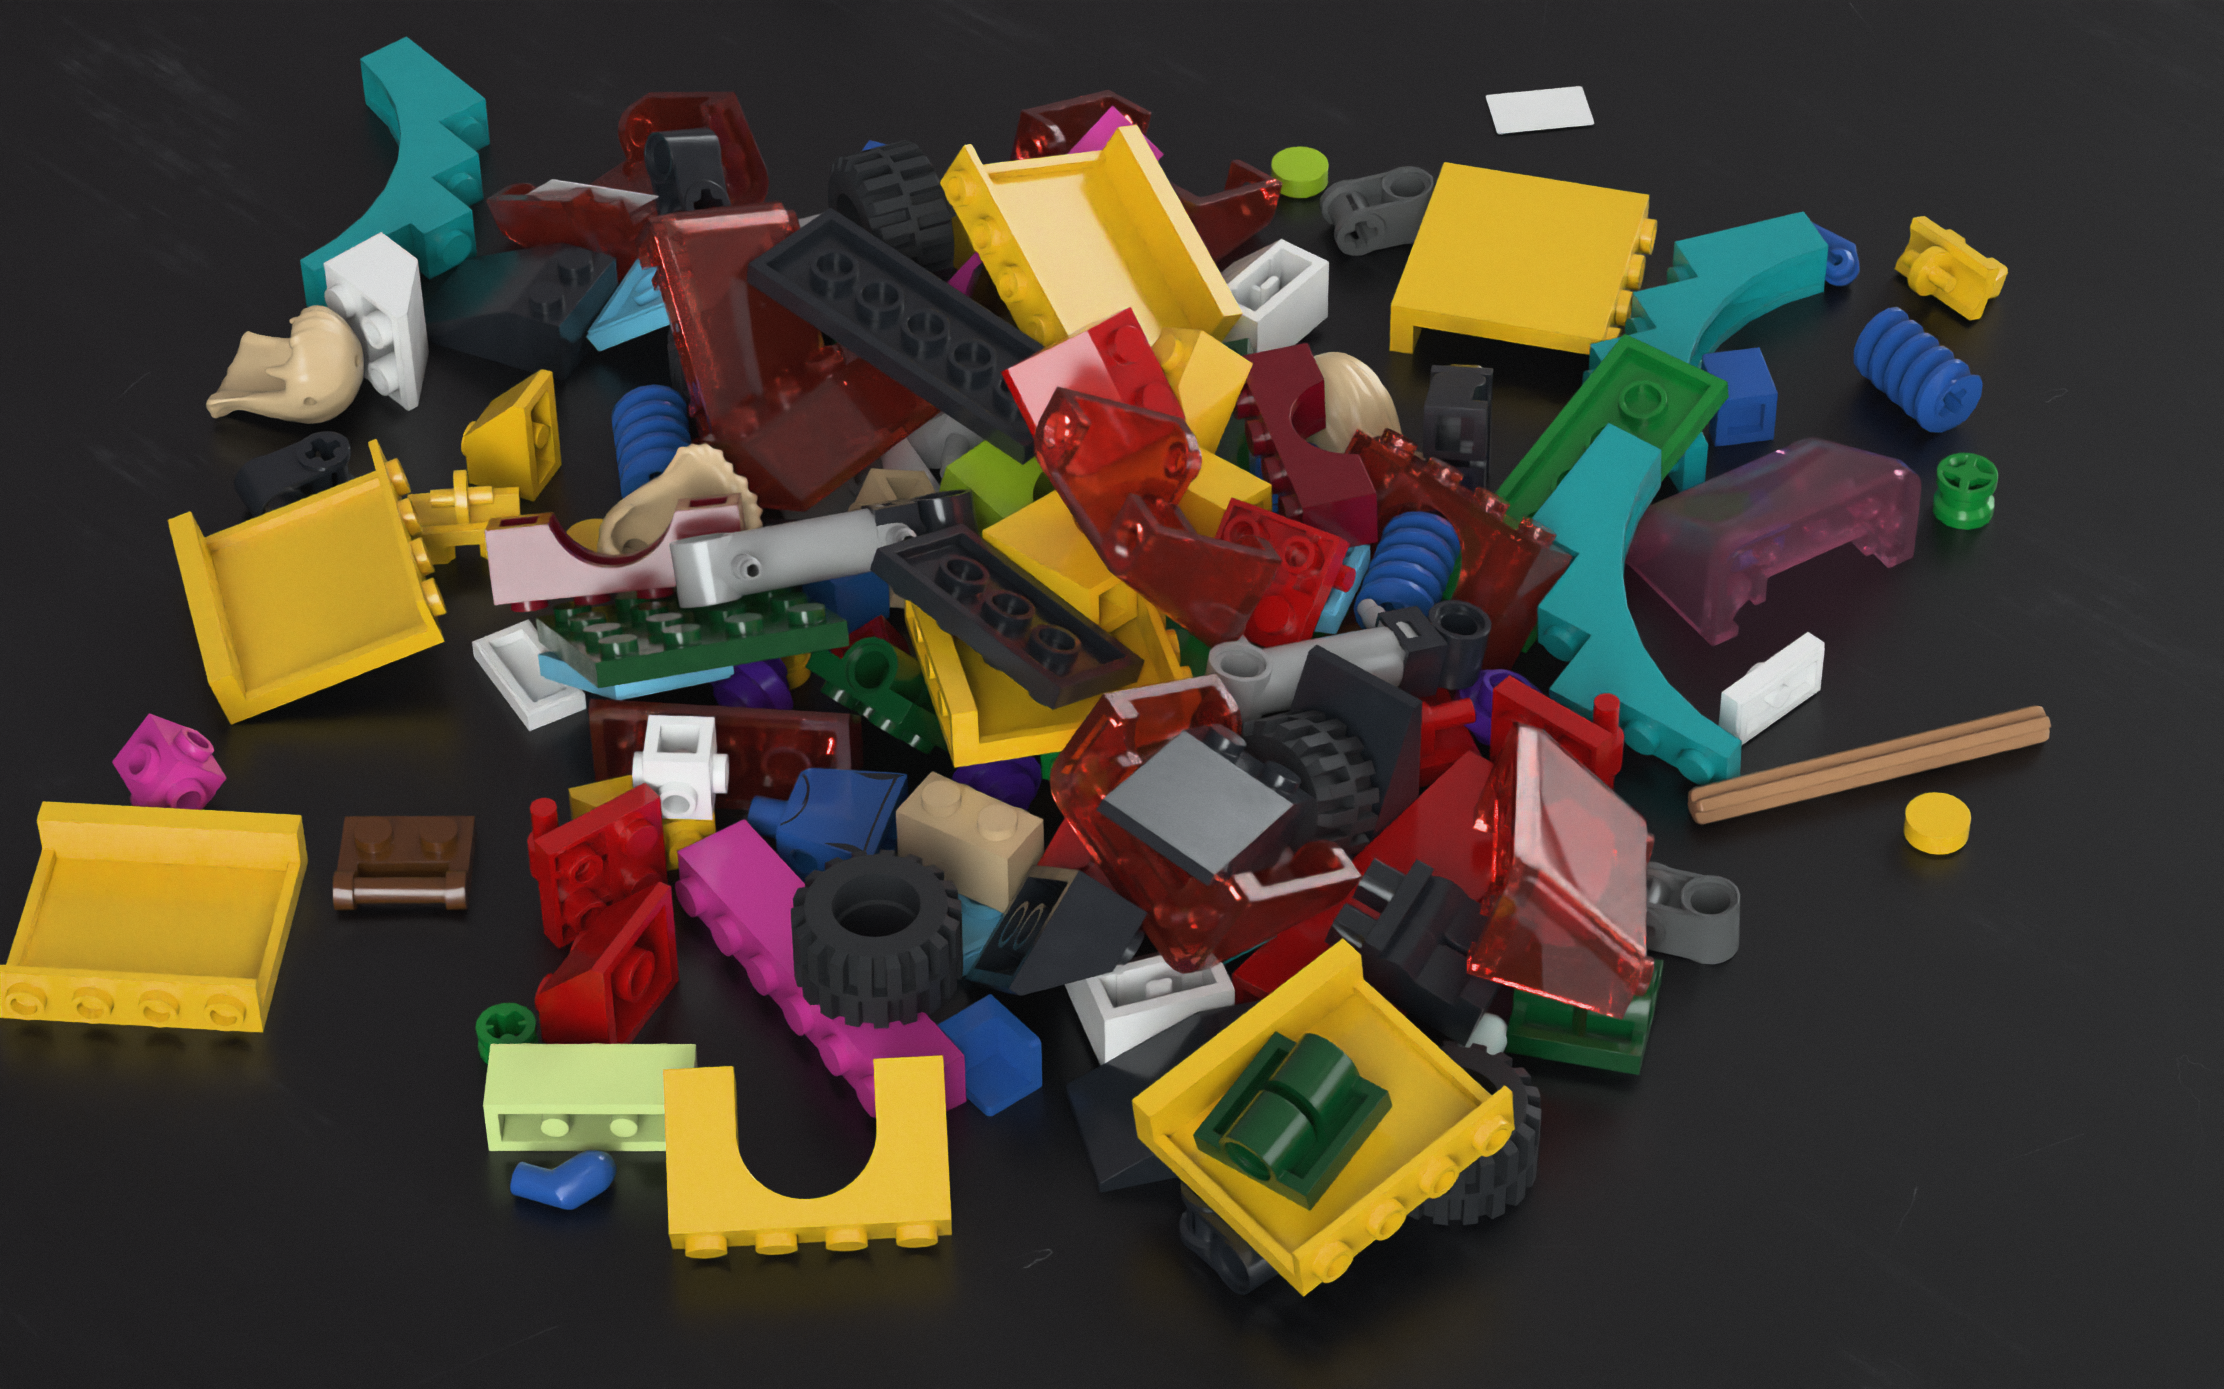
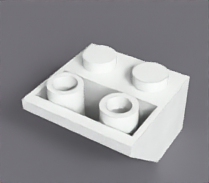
M380 232L324 263L327 283L324 297L328 308L339 314L360 340L365 367L363 376L372 383L373 387L381 395L390 396L406 410L410 411L419 404L429 354L418 259Z
M1280 239L1233 262L1221 272L1223 279L1243 312L1222 343L1249 338L1253 353L1293 346L1328 317L1329 261L1285 240Z
M1213 942L1188 944L1134 957L1124 966L1118 963L1113 972L1064 984L1100 1066L1197 1012L1235 1005V988Z

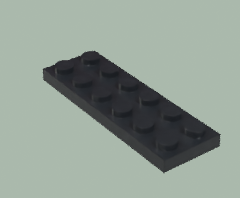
M829 208L748 263L747 282L1022 465L1040 453L1001 371L1042 350L1045 346L832 208Z

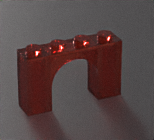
M1385 428L1381 436L1357 429L1344 454H1359L1377 494L1378 542L1367 544L1370 545V561L1375 555L1384 527L1393 517L1405 512L1414 511L1427 513L1441 512L1455 529L1462 554L1459 581L1450 600L1469 602L1480 607L1488 614L1491 620V630L1481 670L1503 669L1510 671L1538 621L1537 606L1564 574L1573 556L1553 544L1557 534L1547 526L1526 516L1519 522L1506 514L1510 503L1500 496L1482 487L1477 486L1475 491L1472 492L1461 485L1460 482L1464 474L1458 469L1434 457H1431L1427 463L1414 455L1418 445L1406 436L1389 428ZM1362 580V582H1361V584H1360V586H1359V588H1358V590H1357L1355 596H1357V595H1358V592L1361 590L1363 580Z

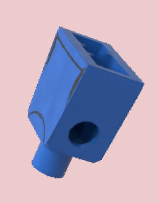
M808 768L801 771L788 801L756 795L749 809L748 823L760 836L776 839L777 854L805 883V878L813 870L824 872L825 863L836 857L847 860L852 858L851 853L866 850L867 855L880 854V850H894L896 855L898 850L896 810L909 797L908 775L893 772Z

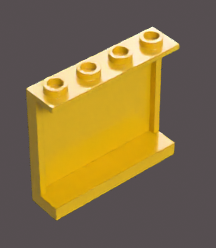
M1137 125L1118 127L1103 150L982 164L972 144L964 145L940 181L948 202L955 210L971 240L974 250L981 258L997 288L1000 298L1006 304L1020 331L1045 347L1089 323L1128 307L1132 308L1151 347L1159 338L1163 327L1202 330L1222 343L1243 314Z
M1444 162L1391 303L1389 351L1413 354L1422 327L1590 355V344L1622 337V329L1618 328V326L1625 327L1626 320L1631 318L1633 292L1630 289L1639 291L1643 281L1646 257L1642 253L1652 254L1656 238L1657 220L1648 219L1649 195Z
M377 439L368 442L376 471L207 537L203 536L191 511L168 520L208 683L231 725L445 642L437 617L446 614L447 609L435 579L430 578L426 580L425 577L434 573L435 569L422 537L417 539L413 537L423 532L411 499L409 497L402 499L401 497L411 492L408 480L398 458L390 461L386 460Z
M1127 535L1118 536V554L1131 560L1136 565L1138 616L1109 634L1145 660L1138 680L1135 683L1054 710L1033 700L1025 688L1004 672L990 667L984 662L982 655L957 636L943 631L937 625L935 619L911 601L904 599L905 623L954 768L1171 735L1186 730V705L1195 704L1193 675L1189 666L1180 667L1181 658L1177 634L1174 629L1166 630V616L1160 593L1151 594V576L1146 558H1136Z
M42 801L37 817L42 852L6 965H0V1018L263 1033L308 864L301 815Z
M1343 938L1132 1099L1138 1138L1303 1297L1322 1282L1330 1283L1339 1278L1348 1269L1353 1257L1376 1239L1382 1241L1392 1236L1402 1226L1406 1216L1429 1197L1435 1199L1445 1194L1454 1185L1460 1172L1479 1157H1489L1498 1152L1506 1144L1512 1131L1515 1130L1512 1091L1507 1086H1503L1493 1095L1487 1092L1364 980L1361 954ZM1275 1031L1296 1043L1305 1033L1316 1034L1329 1040L1352 1060L1360 1077L1387 1090L1392 1103V1108L1311 1211L1198 1150L1193 1137L1194 1132Z

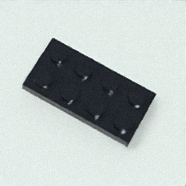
M963 523L886 545L876 550L870 570L888 583L896 595L918 606L935 619L937 625L943 631L957 636L982 655L986 664L1004 672L1025 688L1030 697L1036 702L1054 710L1137 682L1145 660Z

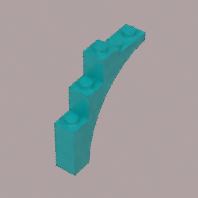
M407 36L360 58L365 103L388 126L399 146L398 160L385 189L368 211L335 240L300 260L307 307L313 305L328 307L324 297V293L327 290L324 263L380 232L417 258L419 271L429 280L460 265L466 258L477 256L473 214L469 206L484 199L479 153L476 151L490 144L486 100Z
M1804 211L1675 241L1673 267L1667 270V284L1633 292L1631 318H1628L1625 322V334L1701 369L1702 356L1704 354L1714 353L1720 344L1750 321L1784 304L1824 292L1828 244ZM1621 337L1590 344L1589 370L1583 373V384ZM1702 431L1668 473L1682 496L1705 490L1708 443Z
M1608 423L1526 525V562L1533 565L1544 577L1558 580L1537 606L1538 643L1542 644L1554 657L1562 661H1571L1549 688V698L1592 722L1595 697L1603 693L1613 694L1620 700L1618 726L1624 732V741L1636 752L1643 755H1654L1678 768L1687 779L1699 785L1738 777L1741 770L1742 741L1701 715L1667 682L1644 648L1628 609L1623 579L1625 560L1638 522L1661 487V449Z

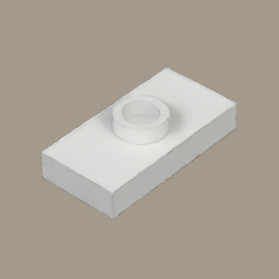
M1807 632L1767 661L1759 662L1752 666L1744 677L1722 691L1719 726L1740 739L1743 745L1820 691L1825 643Z

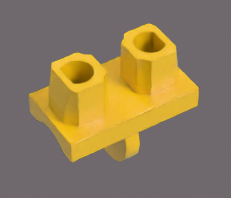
M1925 216L1914 217L1910 225L1911 235L1909 243L1897 260L1894 269L1908 278L1909 288L1918 295H1933L1969 321L1981 319L1988 299L1999 296L2008 274L2007 267L1993 257L1986 258L1968 246L1965 238L1953 230H1945Z
M466 469L453 471L454 488L430 490V493L407 494V498L409 497L414 505L423 532L413 537L414 539L422 537L433 565L448 564L456 558V546L479 544L481 557L488 560L484 530L490 518L521 515L519 487H469Z

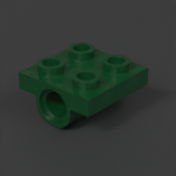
M867 637L857 641L847 650L843 658L828 650L816 651L812 654L805 667L826 680L820 690L822 693L845 707L858 712L868 718L867 720L927 755H930L935 745L949 752L917 658L878 637Z
M1531 938L1529 948H1524L1518 966L1513 1010L1506 1032L1507 1045L1505 1052L1639 1075L1662 983L1664 960Z
M1275 1031L1194 1132L1193 1137L1198 1150L1311 1211L1392 1108V1103L1388 1091L1360 1077L1352 1060L1329 1040L1316 1034L1305 1033L1296 1043Z

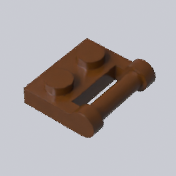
M345 816L338 867L333 876L334 909L356 910L357 904L446 903L447 910H467L477 839L475 816Z

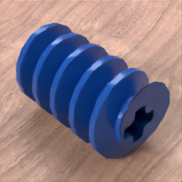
M1893 307L1878 313L1867 323L1858 337L1854 348L1853 361L1857 371L1865 378L1871 380L1877 389L1886 393L1892 402L1901 406L1907 415L1916 419L1922 428L1929 432L1938 433L1953 429L1964 422L1976 408L1982 395L1983 387L1980 375L1970 374L1969 366L1965 362L1955 359L1950 349L1945 346H1939L1938 339L1929 333H1924L1923 327L1914 320H1909L1908 314L1902 309Z
M653 384L638 387L626 393L613 407L611 419L621 496L625 498L640 486L660 476L676 455L677 449L691 444L686 401L678 391L668 386Z
M1423 511L1405 512L1393 517L1384 527L1381 540L1376 547L1375 555L1370 562L1368 573L1364 577L1361 590L1358 592L1353 608L1356 622L1362 630L1367 628L1357 612V606L1364 599H1373L1385 611L1417 606L1428 618L1429 610L1434 604L1441 602L1443 592L1446 590L1449 576L1453 572L1455 561L1459 556L1462 546L1459 532L1450 522L1438 515Z

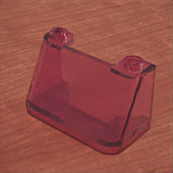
M1806 438L1653 505H1649L1638 522L1625 562L1713 647L1738 636L1739 626L1733 621V618L1748 600L1754 605L1766 601L1768 577L1850 541L1865 556L1874 554L1888 568L1913 558L1922 489L1921 479L1899 459L1822 438Z

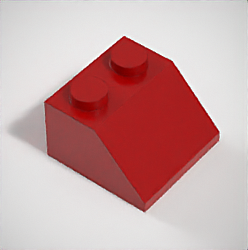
M1131 307L1089 323L1001 371L1056 485L1149 441L1186 419Z
M658 882L606 907L588 930H582L577 935L572 944L570 954L554 974L549 973L543 978L536 992L535 1008L539 1011L542 1042L547 1044H631L679 981L670 885Z

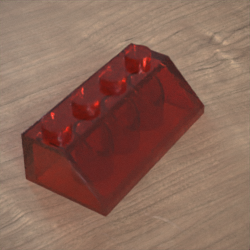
M837 342L834 345L825 346L810 353L805 358L806 365L792 375L784 376L768 383L762 389L763 396L749 406L740 407L725 414L719 420L720 427L700 441L701 444L707 443L714 449L722 450L725 461L733 464V473L747 478L749 491L758 497L757 506L760 508L806 512L939 414L941 410Z
M590 699L588 706L596 782L632 775L635 751L644 750L649 715L715 717L717 754H728L729 783L727 793H716L714 808L749 810L752 800L756 795L788 801L801 771L808 768L862 771L863 768L861 716L605 699Z

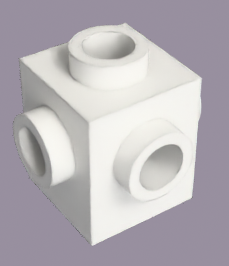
M649 715L644 750L635 751L633 788L646 783L660 796L663 819L712 820L716 793H727L728 754H717L715 717Z

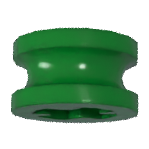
M517 1003L493 1005L483 1011L477 1019L475 1029L478 1037V1052L481 1059L487 1065L490 1044H539L536 1034L537 1022L535 1016L526 1006Z

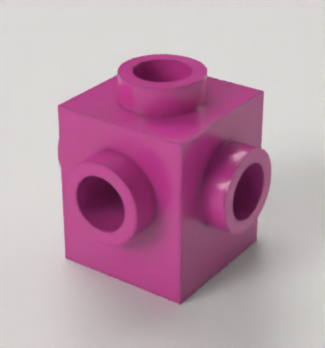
M150 713L112 761L131 792L129 799L133 806L203 810L226 780L225 774L212 755L214 747L206 737L192 728Z

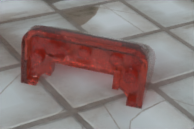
M649 92L631 104L622 113L619 120L618 136L627 160L589 185L653 195L650 176L647 173L644 161V148L648 136L652 132L705 127L714 131L721 147V164L727 194L731 202L729 222L742 218L759 207L767 195L769 178L735 92ZM527 183L508 185L486 199L495 222L503 235L526 249L567 243L615 257L618 286L637 259L675 244L668 240L660 230L657 222L655 199L628 213L623 200L608 199L603 202L594 200L595 197L590 187L574 188L564 196L526 195L537 188ZM716 206L706 210V214L715 212ZM682 210L673 214L672 218L675 219L683 215Z
M779 200L674 212L648 218L634 240L642 270L657 267L658 269L651 279L654 291H661L691 396V402L688 405L690 418L697 417L696 424L700 438L693 439L691 443L696 445L707 443L714 449L722 450L725 461L729 463L737 462L744 455L760 450L777 452L838 437L844 427V418L851 416L852 413L850 397L844 382H835L821 331L747 282L748 263L800 229L795 211L793 209L785 211Z
M1216 673L1103 694L1055 759L1050 772V788L1057 807L1117 893L1147 912L1140 926L1165 962L1173 970L1182 974L1211 969L1330 909L1343 901L1362 878L1346 853L1335 842L1323 839L1307 842L1296 854L1287 845L1274 867L1254 873L1250 871L1232 875L1228 881L1206 886L1097 811L1105 796L1183 730L1219 724L1239 736L1241 735L1242 720L1240 709Z
M1515 721L1504 740L1474 807L1473 829L1493 834L1492 881L1480 905V914L1489 918L1478 942H1472L1467 952V974L1622 1020L1633 996L1643 997L1645 995L1654 970V958L1646 956L1647 864L1654 846V834L1647 832L1646 818L1543 729Z

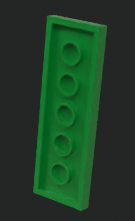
M1624 333L1460 535L1462 541L1461 550L1455 561L1453 572L1449 576L1441 602L1444 600H1459L1480 607L1488 614L1491 620L1489 635L1526 653L1538 638L1537 606L1558 581L1544 577L1533 565L1526 562V525L1608 423L1661 449L1662 482L1728 399V382Z

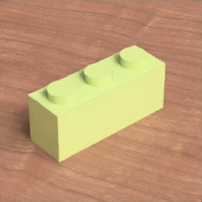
M490 1044L483 1100L489 1151H666L663 1069L698 1068L696 1044Z

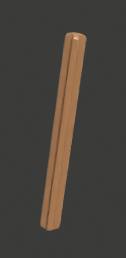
M2038 705L2028 706L1693 787L1688 792V809L1696 824L1706 825L2043 743L2049 739L2051 724L2043 707Z

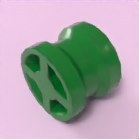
M1974 453L1952 454L1941 460L1936 472V485L1938 489L1933 496V513L1940 522L1946 526L1963 530L1980 528L1989 523L1994 513L1993 493L1998 483V470L1993 462Z

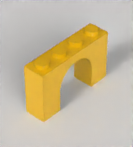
M1166 430L1149 441L1100 464L982 531V538L1107 633H1110L1138 616L1136 565L1131 560L1099 544L1096 540L1123 531L1153 530L1178 536L1209 552L1231 497L1272 512V484Z
M943 1055L873 1059L876 1106V1141L873 1153L864 1170L852 1183L836 1193L814 1199H796L775 1193L758 1182L746 1168L739 1153L737 1090L733 1066L663 1069L668 1227L672 1250L685 1249V1255L691 1258H716L726 1255L727 1247L755 1245V1250L759 1254L781 1255L797 1251L798 1243L826 1242V1249L854 1251L868 1247V1239L896 1238V1245L901 1247L917 1248L937 1244L938 1236L952 1235Z

